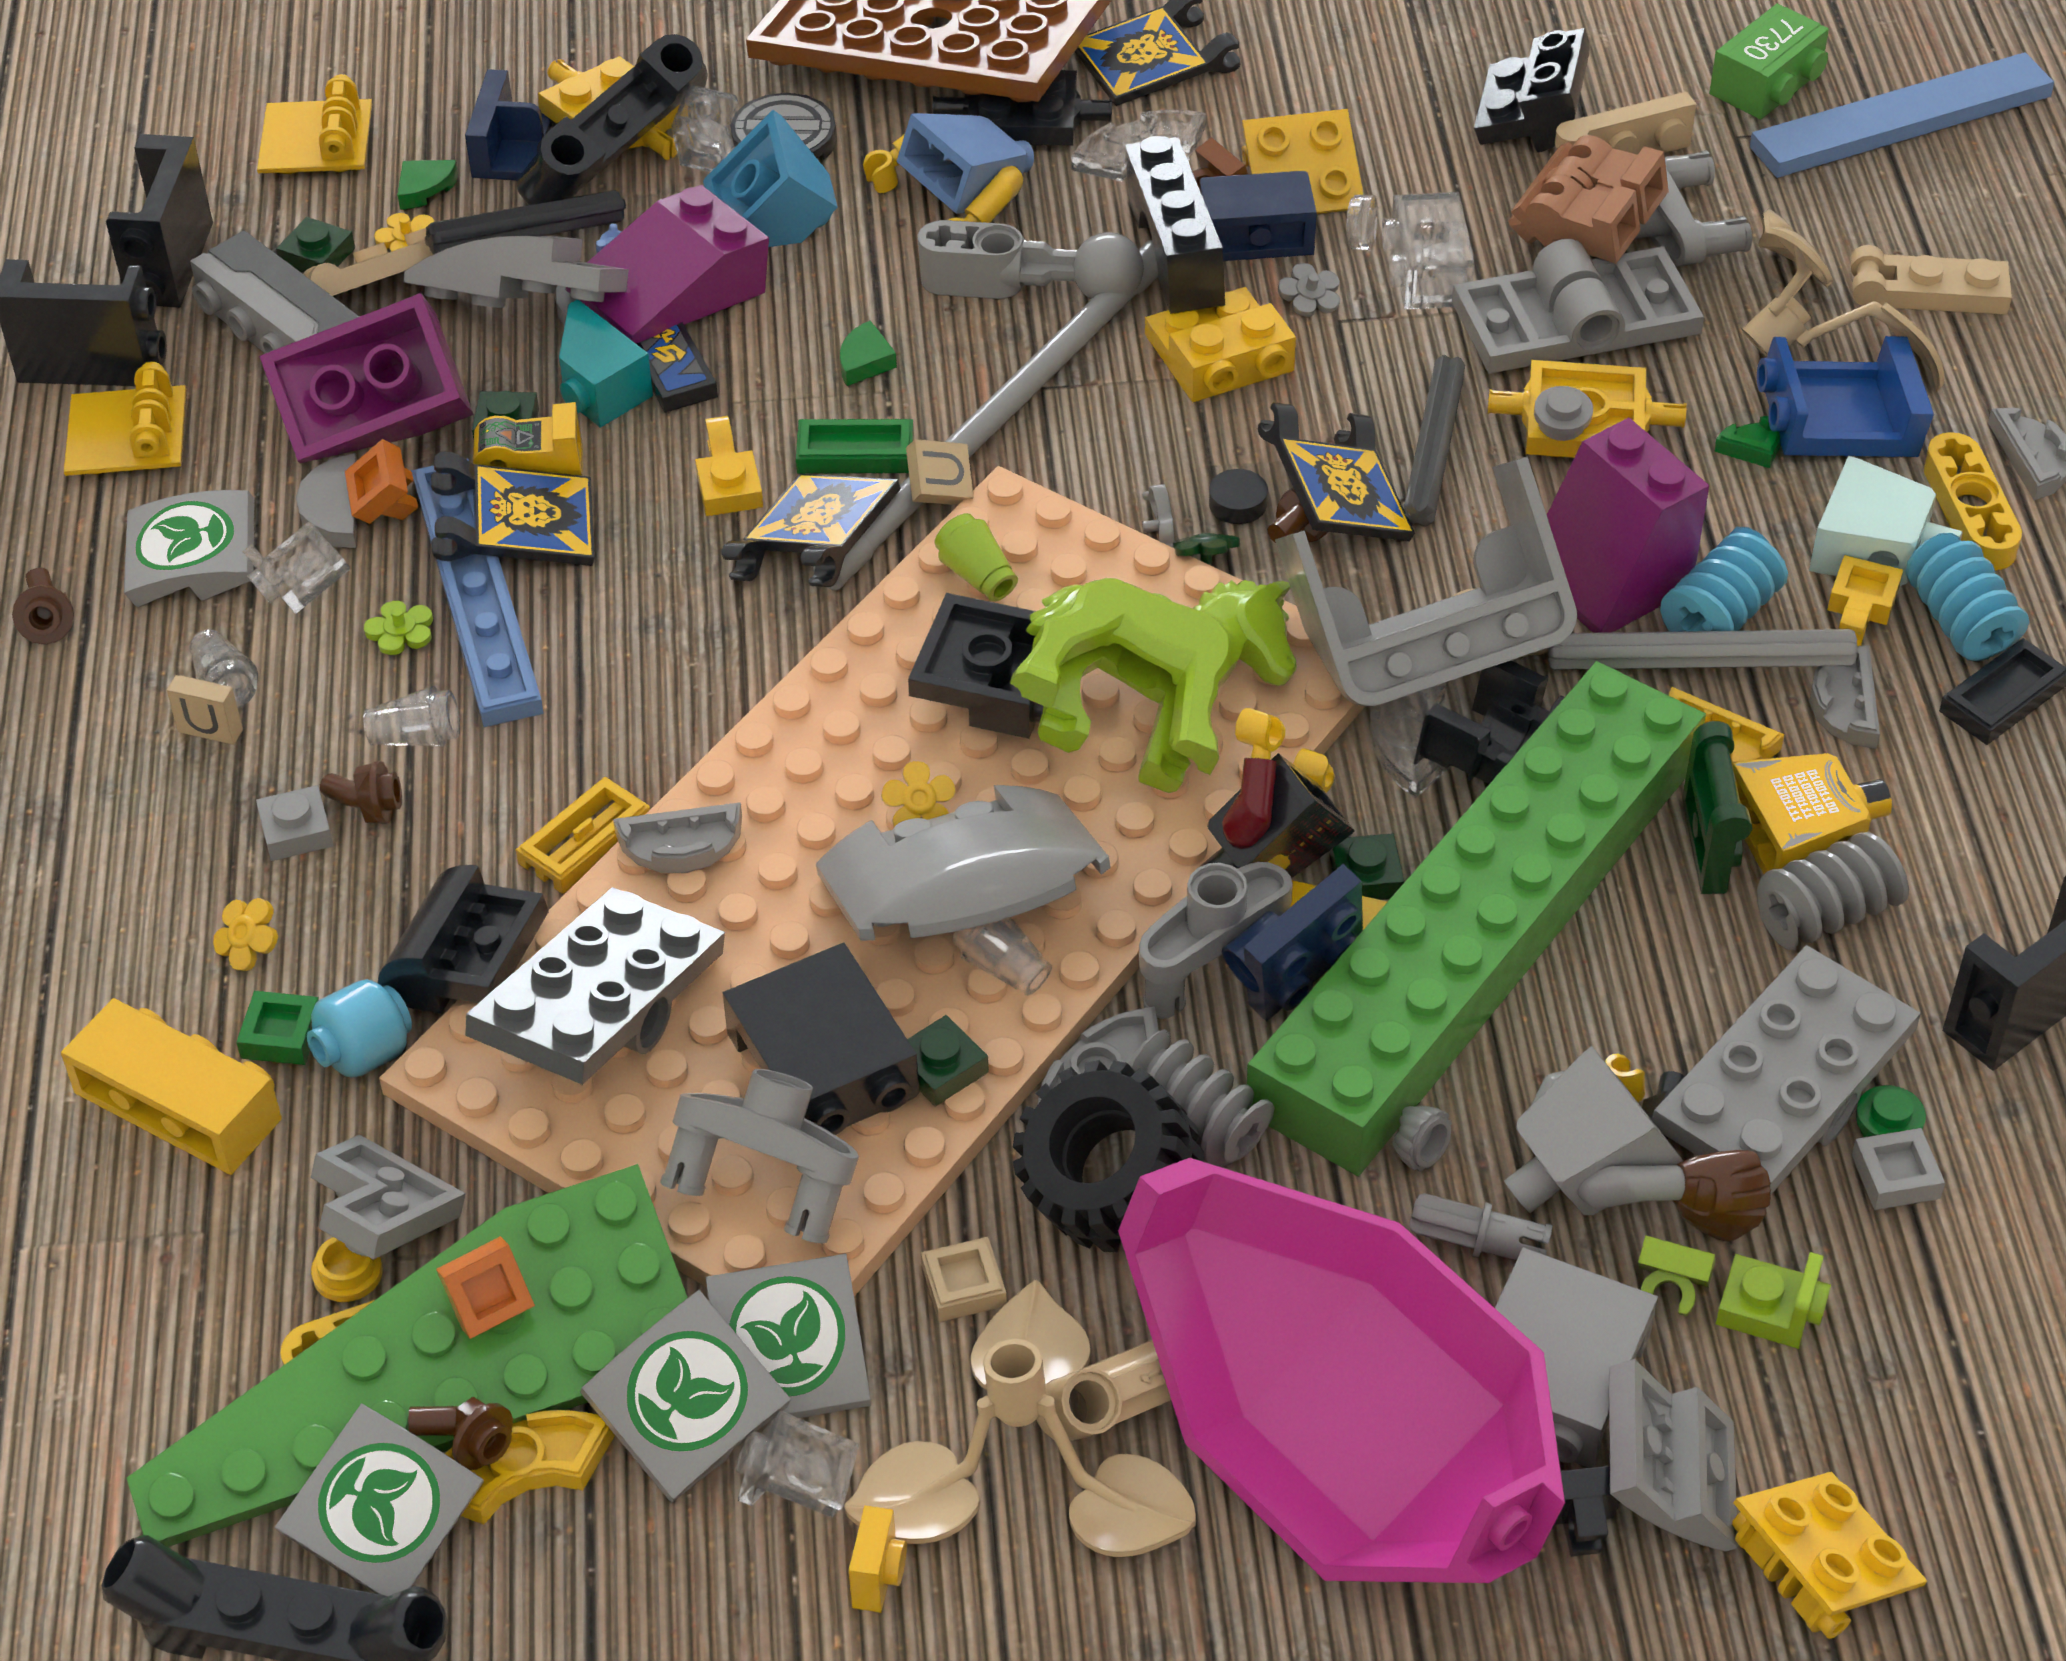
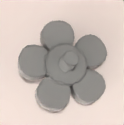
M1300 263L1292 268L1291 278L1285 277L1280 280L1278 293L1282 299L1293 301L1292 310L1298 315L1310 317L1315 313L1316 307L1322 312L1331 313L1340 304V296L1335 293L1339 287L1340 280L1332 271L1325 270L1317 274L1312 265Z

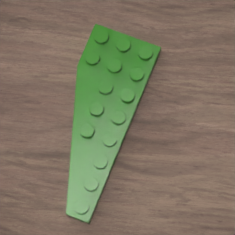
M636 1164L503 1208L126 1477L143 1535H149L165 1546L170 1547L289 1506L361 1403L409 1431L408 1417L410 1406H459L471 1397H475L484 1404L500 1403L510 1410L513 1423L526 1420V1414L538 1411L568 1410L588 1403L580 1393L581 1388L638 1337L688 1298L639 1165ZM501 1236L510 1246L535 1306L470 1339L460 1326L436 1269ZM417 1436L442 1453L453 1447L454 1436Z

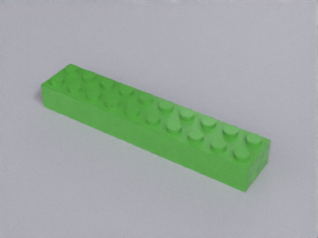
M1596 661L1249 1061L1247 1065V1085L1254 1091L1251 1106L1260 1100L1267 1099L1275 1107L1269 1127L1359 1177L1401 1126L1399 1119L1402 1116V1110L1408 1106L1415 1107L1421 1102L1685 780L1693 734L1700 725L1705 723L1706 713Z

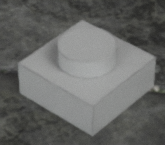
M318 785L256 799L271 861L333 847Z
M1922 1128L1855 1139L1852 1158L1874 1210L1941 1199L1945 1181Z

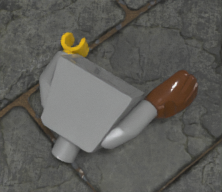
M1592 1046L1589 1047L1565 1071L1550 1073L1544 1078L1531 1106L1517 1120L1516 1130L1533 1151L1535 1157L1504 1181L1529 1213L1533 1212L1559 1190L1566 1194L1583 1215H1595L1606 1208L1641 1201L1672 1200L1682 1218L1690 1225L1712 1238L1729 1242L1759 1227L1766 1215V1207L1770 1205L1771 1182L1767 1170L1761 1166L1757 1153L1751 1150H1730L1699 1155L1685 1161L1682 1160L1639 1105V1102L1645 1096V1072L1642 1069L1631 1071L1630 1060L1619 1053L1610 1055L1604 1061Z

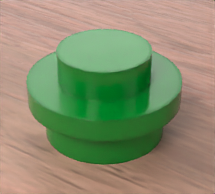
M1881 1085L1867 1090L1860 1097L1856 1108V1121L1863 1137L1918 1128L1923 1130L1926 1121V1111L1922 1102L1912 1092L1898 1086Z

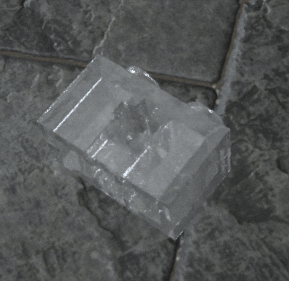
M1459 192L1393 195L1392 218H1383L1382 221L1383 249L1385 252L1393 251V254H1390L1389 257L1391 287H1400L1404 310L1454 307L1452 303L1453 285L1473 281L1475 264Z

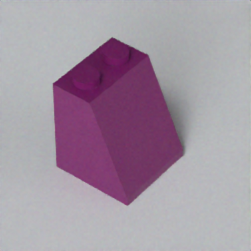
M1629 417L1582 441L1547 513L1548 522L1575 602L1577 619L1593 633H1613L1661 607L1662 598L1672 588H1675L1685 575H1688L1696 566L1710 485Z

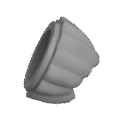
M1408 1106L1402 1110V1116L1399 1119L1401 1126L1392 1144L1396 1153L1408 1167L1421 1172L1425 1168L1428 1169L1434 1165L1444 1154L1450 1141L1452 1124L1451 1120L1448 1119L1449 1114L1447 1112L1429 1106Z

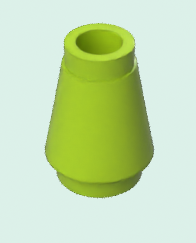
M968 513L960 514L949 520L939 530L934 543L935 547L939 550L938 558L940 562L979 592L985 594L992 602L1005 598L1013 591L1018 583V577L1012 571L1009 562L984 520L975 519Z

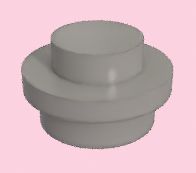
M1569 386L1551 387L1543 391L1535 401V420L1539 424L1541 431L1549 438L1560 441L1574 439L1588 427L1592 420L1593 404L1584 392Z

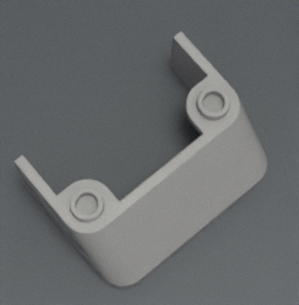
M1528 456L1492 467L1511 526L1487 534L1476 546L1473 563L1480 587L1372 624H1368L1363 606L1354 593L1342 587L1323 588L1305 531L1275 539L1304 630L1339 691L1348 701L1360 706L1380 705L1546 649L1563 642L1570 636L1576 625L1577 610Z

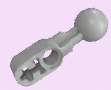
M939 220L926 224L918 233L921 284L927 291L937 295L1001 299L1017 294L1024 285L1046 286L1051 281L1058 280L1076 282L1081 292L1092 299L1099 293L1130 294L1138 288L1143 277L1144 265L1138 247L1127 237L1113 232L1098 233L1089 237L1081 244L1078 250L1053 249L1046 242L1026 241L1018 229L1011 225L1000 223Z

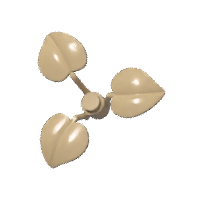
M1769 208L1763 213V233L1758 246L1796 262L1797 266L1796 274L1779 297H1775L1742 328L1746 337L1766 358L1773 337H1786L1788 346L1797 341L1804 348L1814 338L1865 316H1873L1884 322L1896 336L1908 337L1911 349L1931 370L1936 392L1944 385L1943 365L1929 338L1910 319L1887 302L1883 305L1876 301L1870 302L1807 330L1804 324L1811 319V316L1794 299V296L1811 274L1828 288L1833 280L1831 273L1814 247L1805 238L1796 233L1782 217Z
M1037 1280L1032 1281L1018 1292L993 1316L974 1344L971 1353L972 1372L979 1385L987 1390L988 1395L977 1401L978 1417L968 1452L963 1462L958 1465L953 1452L937 1443L924 1441L903 1443L890 1449L873 1462L862 1477L854 1495L844 1504L848 1518L858 1526L860 1525L864 1505L893 1509L895 1539L906 1541L907 1544H925L948 1538L970 1523L979 1510V1492L966 1478L970 1477L977 1470L991 1418L997 1417L1009 1426L1022 1427L1033 1423L1041 1416L1044 1418L1074 1481L1078 1486L1085 1489L1072 1500L1069 1508V1519L1076 1538L1086 1547L1106 1556H1136L1186 1536L1196 1525L1195 1507L1188 1491L1168 1469L1158 1462L1135 1454H1116L1102 1462L1095 1474V1478L1084 1470L1056 1413L1054 1398L1047 1395L1046 1383L1054 1378L1087 1367L1091 1357L1090 1343L1086 1332L1079 1322L1060 1307Z

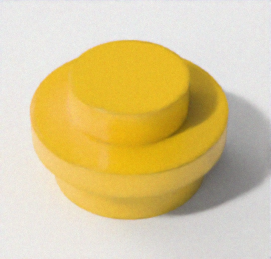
M335 1237L328 1239L320 1246L311 1266V1275L316 1290L323 1297L336 1302H351L365 1297L377 1287L383 1274L381 1257L371 1259L368 1256L356 1254L350 1251L345 1243Z

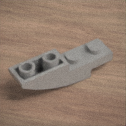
M507 236L467 242L429 256L404 271V282L425 286L424 295L428 297L457 300L458 292L472 294V304L505 308L506 298H528V291L555 293L556 285L570 287V298L603 302L605 292H626L629 269L581 262L582 239L557 236Z

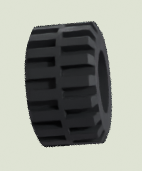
M1100 1060L1085 1062V1071L1081 1074H1078L1072 1067L1058 1074L1061 1080L1060 1084L1052 1089L1045 1083L1035 1093L1041 1101L1035 1109L1028 1106L1025 1107L1020 1120L1027 1126L1025 1132L1014 1134L1013 1148L1022 1157L1013 1161L1015 1175L1024 1183L1021 1190L1027 1199L1066 1236L1069 1235L1077 1244L1090 1249L1095 1244L1103 1252H1118L1121 1241L1118 1230L1139 1177L1188 1158L1204 1162V1151L1195 1142L1200 1138L1196 1125L1188 1118L1186 1111L1152 1075L1141 1068L1135 1072L1128 1063L1115 1060L1108 1070ZM1134 1130V1147L1126 1163L1115 1174L1104 1180L1083 1183L1084 1165L1092 1149L1101 1140L1113 1133Z

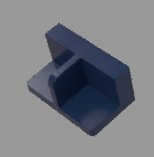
M487 69L466 130L465 139L472 178L517 181L520 174L536 156L538 143L552 127L553 121L541 113L537 105L528 102H512L508 70Z
M1290 171L1203 177L1200 179L1199 190L1222 244L1223 261L1314 255L1317 211L1308 172Z

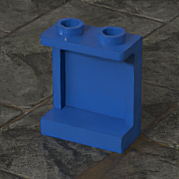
M1885 336L1877 362L1793 361L1786 337H1773L1767 358H1761L1758 363L1757 387L1760 392H1765L1769 404V426L1771 431L1780 432V443L1784 455L1919 457L1934 412L1908 337Z

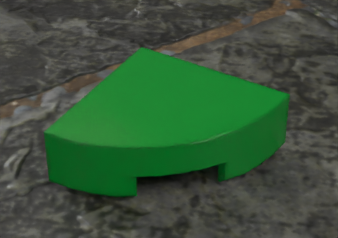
M456 160L403 161L397 193L400 210L422 207L427 204L426 198L437 194L445 189L446 193L452 189L459 175Z
M871 320L853 329L841 345L840 367L846 386L897 368L895 350Z
M1761 416L1759 423L1746 424L1737 428L1735 423L1726 427L1718 435L1714 452L1770 468L1781 447L1780 432L1771 431L1768 416Z

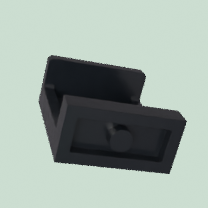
M140 134L134 149L147 199L142 210L138 213L110 212L106 219V225L121 284L129 265L141 266L146 287L154 289L156 306L181 308L193 277L190 261L201 255L213 225L194 137Z
M6 259L0 274V325L17 383L135 386V373L143 364L147 362L163 364L165 362L167 352L166 336L163 330H157L154 319L156 296L152 287H146L141 266L129 265L123 283L120 285L35 283L29 260Z
M2066 876L2062 882L2047 934L2018 956L2014 957L1985 933L1965 947L1942 1031L1992 1071L2066 1017Z
M845 942L722 992L727 1034L737 1051L741 1052L749 1049L761 1069L784 1073L810 1084L813 1087L805 1119L826 1129L830 1133L837 1135L846 1127L880 1112L894 1111L919 1094L917 1053Z

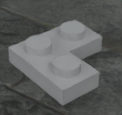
M357 1135L317 1153L311 1173L312 1179L332 1189L339 1197L324 1204L319 1229L345 1243L350 1251L362 1256H368L371 1259L380 1257L459 1218L466 1195L461 1190L361 1135Z

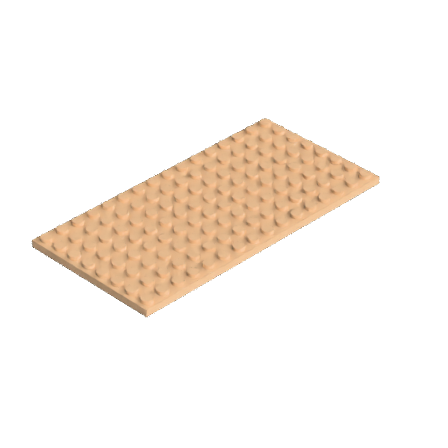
M997 466L973 490V499L963 500L645 814L741 802V834L727 855L709 867L688 873H660L636 864L622 851L619 842H617L549 909V913L515 971L612 887L637 894L646 901L679 914L692 916L701 923L725 932L723 954L672 1001L668 1024L656 1046L646 1054H640L622 1047L582 1085L465 1036L466 1013L478 1003L457 1000L379 1077L382 1093L547 1193L638 1164L677 1270L707 1287V1276L847 1254L855 1297L1042 1081L1054 1060L1057 1061V1059L1060 1060L1081 1036V1033L1087 1029L1139 969V944L1142 935L1160 917L1187 896V883L1190 875L1222 848L1209 831L1207 824L1241 789L1244 758H1251L1253 746L1238 741L1235 735V726L1240 712L1244 708H1252L1278 717L1286 729L1285 738L1280 747L1271 752L1270 760L1279 753L1293 764L1296 755L1302 748L1324 755L1365 706L1356 705L1348 701L1341 694L1307 636L1297 606L1285 600L1282 609L1289 616V620L1286 621L1287 641L1297 664L1294 675L1285 685L1275 686L1264 682L1248 664L1239 659L1228 679L1218 689V694L1210 714L1212 729L1218 740L1219 760L1211 775L1199 771L1195 762L1188 758L1191 764L1185 771L1183 783L1177 791L1172 793L1140 783L1138 779L1159 704L1099 668L1081 678L1080 695L1082 706L1091 720L1089 735L1081 748L1070 753L1040 740L1038 735L1039 723L1035 724L1030 739L969 726V709L909 696V675L945 594L951 593L992 602L985 594L979 592L940 562L938 558L939 550L935 547L934 543L936 535L949 520L960 514L968 513L975 519H982L987 523L1012 571L1018 577V583L1013 591L1005 598L994 603L1038 611L1045 608L1042 599L1049 597L1064 587L1074 584L1084 585L1088 582L1104 578H1114L1135 585L1150 593L1164 595L1172 602L1193 608L1199 605L1202 594L1204 592L1212 593V590L1218 583L1221 582L1226 585L1231 580L1236 584L1243 581L1192 556H1177L1175 548L1003 467ZM921 761L926 763L930 769V777L927 784L937 775L949 776L955 786L953 798L943 803L936 802L947 808L949 813L955 812L959 806L968 802L995 801L994 785L1023 786L1058 794L1109 856L1111 868L1101 875L1093 864L1090 863L1073 875L1076 884L1075 891L1048 904L1000 921L955 932L910 938L908 923L892 924L885 927L873 925L875 940L861 941L818 876L816 863L848 834L870 820H873L881 833L893 830V816L903 805L899 807L885 805L881 797L883 786L887 781L894 779L905 783L902 775L903 768L907 763ZM845 942L907 1039L947 1015L988 1055L989 1072L939 1105L934 1106L919 1091L915 1098L908 1100L900 1108L891 1112H880L846 1127L839 1134L835 1135L852 1146L857 1151L859 1158L851 1184L842 1187L830 1226V1236L827 1243L821 1244L803 1240L802 1231H800L798 1236H793L784 1230L785 1224L789 1220L802 1173L797 1169V1165L725 1138L718 1139L704 1185L706 1188L702 1196H692L677 1192L679 1184H676L675 1188L669 1189L660 1183L661 1177L665 1173L678 1126L673 1123V1118L680 1095L683 1093H709L745 1098L752 1071L754 1069H761L749 1049L738 1052L729 1038L722 992Z

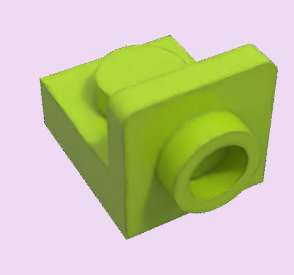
M1810 1252L1805 1271L1802 1273L1735 1253L1715 1325L1799 1349L1806 1322L1821 1325L1831 1284L1818 1281L1824 1256Z

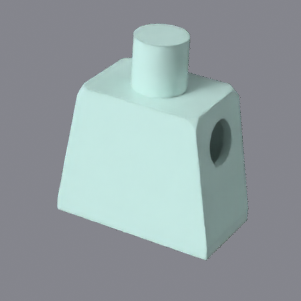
M1848 456L1817 528L1809 571L1837 576L1842 559L1846 555L1903 569L1900 586L1908 583L1905 573L1907 561L1920 545L1939 533H1953L1960 537L1961 540L1962 531L1930 522L1936 499V493L1932 488L1861 459Z

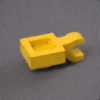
M728 416L705 419L710 457L695 459L697 479L705 515L713 516L763 508L762 489L753 451L735 453Z
M1844 555L1830 594L1827 610L1842 614L1839 628L1855 631L1857 646H1862L1869 621L1887 625L1900 587L1903 569Z

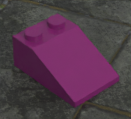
M703 185L684 189L680 193L656 201L587 262L629 269L626 292H605L603 302L580 301L635 344L681 322L685 325L765 293L769 237ZM566 287L565 290L570 293L571 288Z
M421 293L259 356L297 461L300 464L374 447L382 439L391 443L421 436L474 415L436 312Z

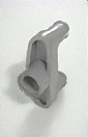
M1707 150L1700 151L1699 153L1665 157L1669 192L1646 224H1640L1641 231L1635 237V239L1650 237L1656 247L1664 246L1675 266L1702 263L1705 257L1717 256L1718 254L1738 251L1747 252L1752 246V230L1750 224L1746 223L1747 219L1745 216L1701 223L1698 219H1693L1679 191L1681 188L1713 184L1715 166Z
M1255 862L1238 869L1223 863H1209L1198 867L1188 880L1187 896L1160 917L1142 935L1139 944V968L1145 978L1144 1008L1155 1007L1156 1017L1160 1019L1174 1016V1008L1180 1012L1186 1004L1184 990L1185 980L1189 973L1222 955L1221 951L1224 946L1267 911H1272L1278 916L1287 911L1292 902L1293 887L1292 878L1288 872L1280 866L1269 862Z
M754 1069L745 1098L709 1093H683L680 1095L673 1118V1123L678 1126L666 1170L661 1177L660 1183L669 1189H673L676 1184H679L677 1192L692 1196H702L706 1188L704 1185L715 1148L720 1138H725L795 1164L798 1171L802 1173L789 1220L786 1222L784 1230L793 1236H798L800 1231H802L803 1240L822 1244L828 1242L830 1226L842 1187L851 1184L859 1155L848 1143L826 1129L805 1119L813 1087L810 1084L784 1073Z

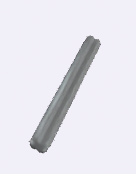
M1851 629L1571 633L1563 642L1548 647V662L1550 668L1554 670L1590 669L1596 661L1613 669L1851 666L1855 664L1857 657V638L1855 631Z

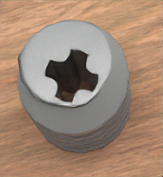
M1870 832L1857 833L1847 841L1832 844L1826 850L1810 853L1804 860H1793L1782 869L1767 871L1760 878L1757 887V903L1761 919L1774 940L1787 950H1796L1799 941L1798 937L1807 943L1816 942L1822 936V930L1826 933H1837L1843 928L1844 921L1855 925L1865 918V912L1871 915L1881 914L1887 908V903L1893 906L1902 905L1909 895L1907 875L1901 861L1883 839Z
M1166 1029L1154 1033L1143 1042L1132 1055L1128 1064L1135 1072L1141 1068L1152 1075L1186 1111L1188 1118L1196 1125L1200 1138L1195 1142L1204 1151V1160L1209 1164L1224 1167L1246 1156L1267 1130L1274 1115L1275 1107L1273 1103L1265 1099L1251 1106L1254 1091L1249 1085H1239L1231 1091L1234 1076L1229 1070L1221 1069L1211 1075L1214 1067L1212 1058L1207 1054H1201L1192 1059L1194 1046L1187 1039L1179 1040L1169 1047L1171 1042L1170 1032Z

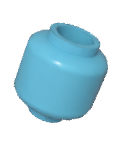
M365 979L354 982L320 999L315 1004L311 1014L312 1030L307 1033V1042L314 1058L323 1067L332 1065L336 1071L346 1077H358L399 1057L403 1053L407 1044V1033L412 1029V1020L404 1000L394 988L388 985L382 987L372 980Z

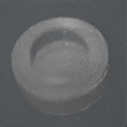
M1355 194L1349 202L1347 212V243L1352 250L1372 251L1378 230L1377 198L1375 195Z

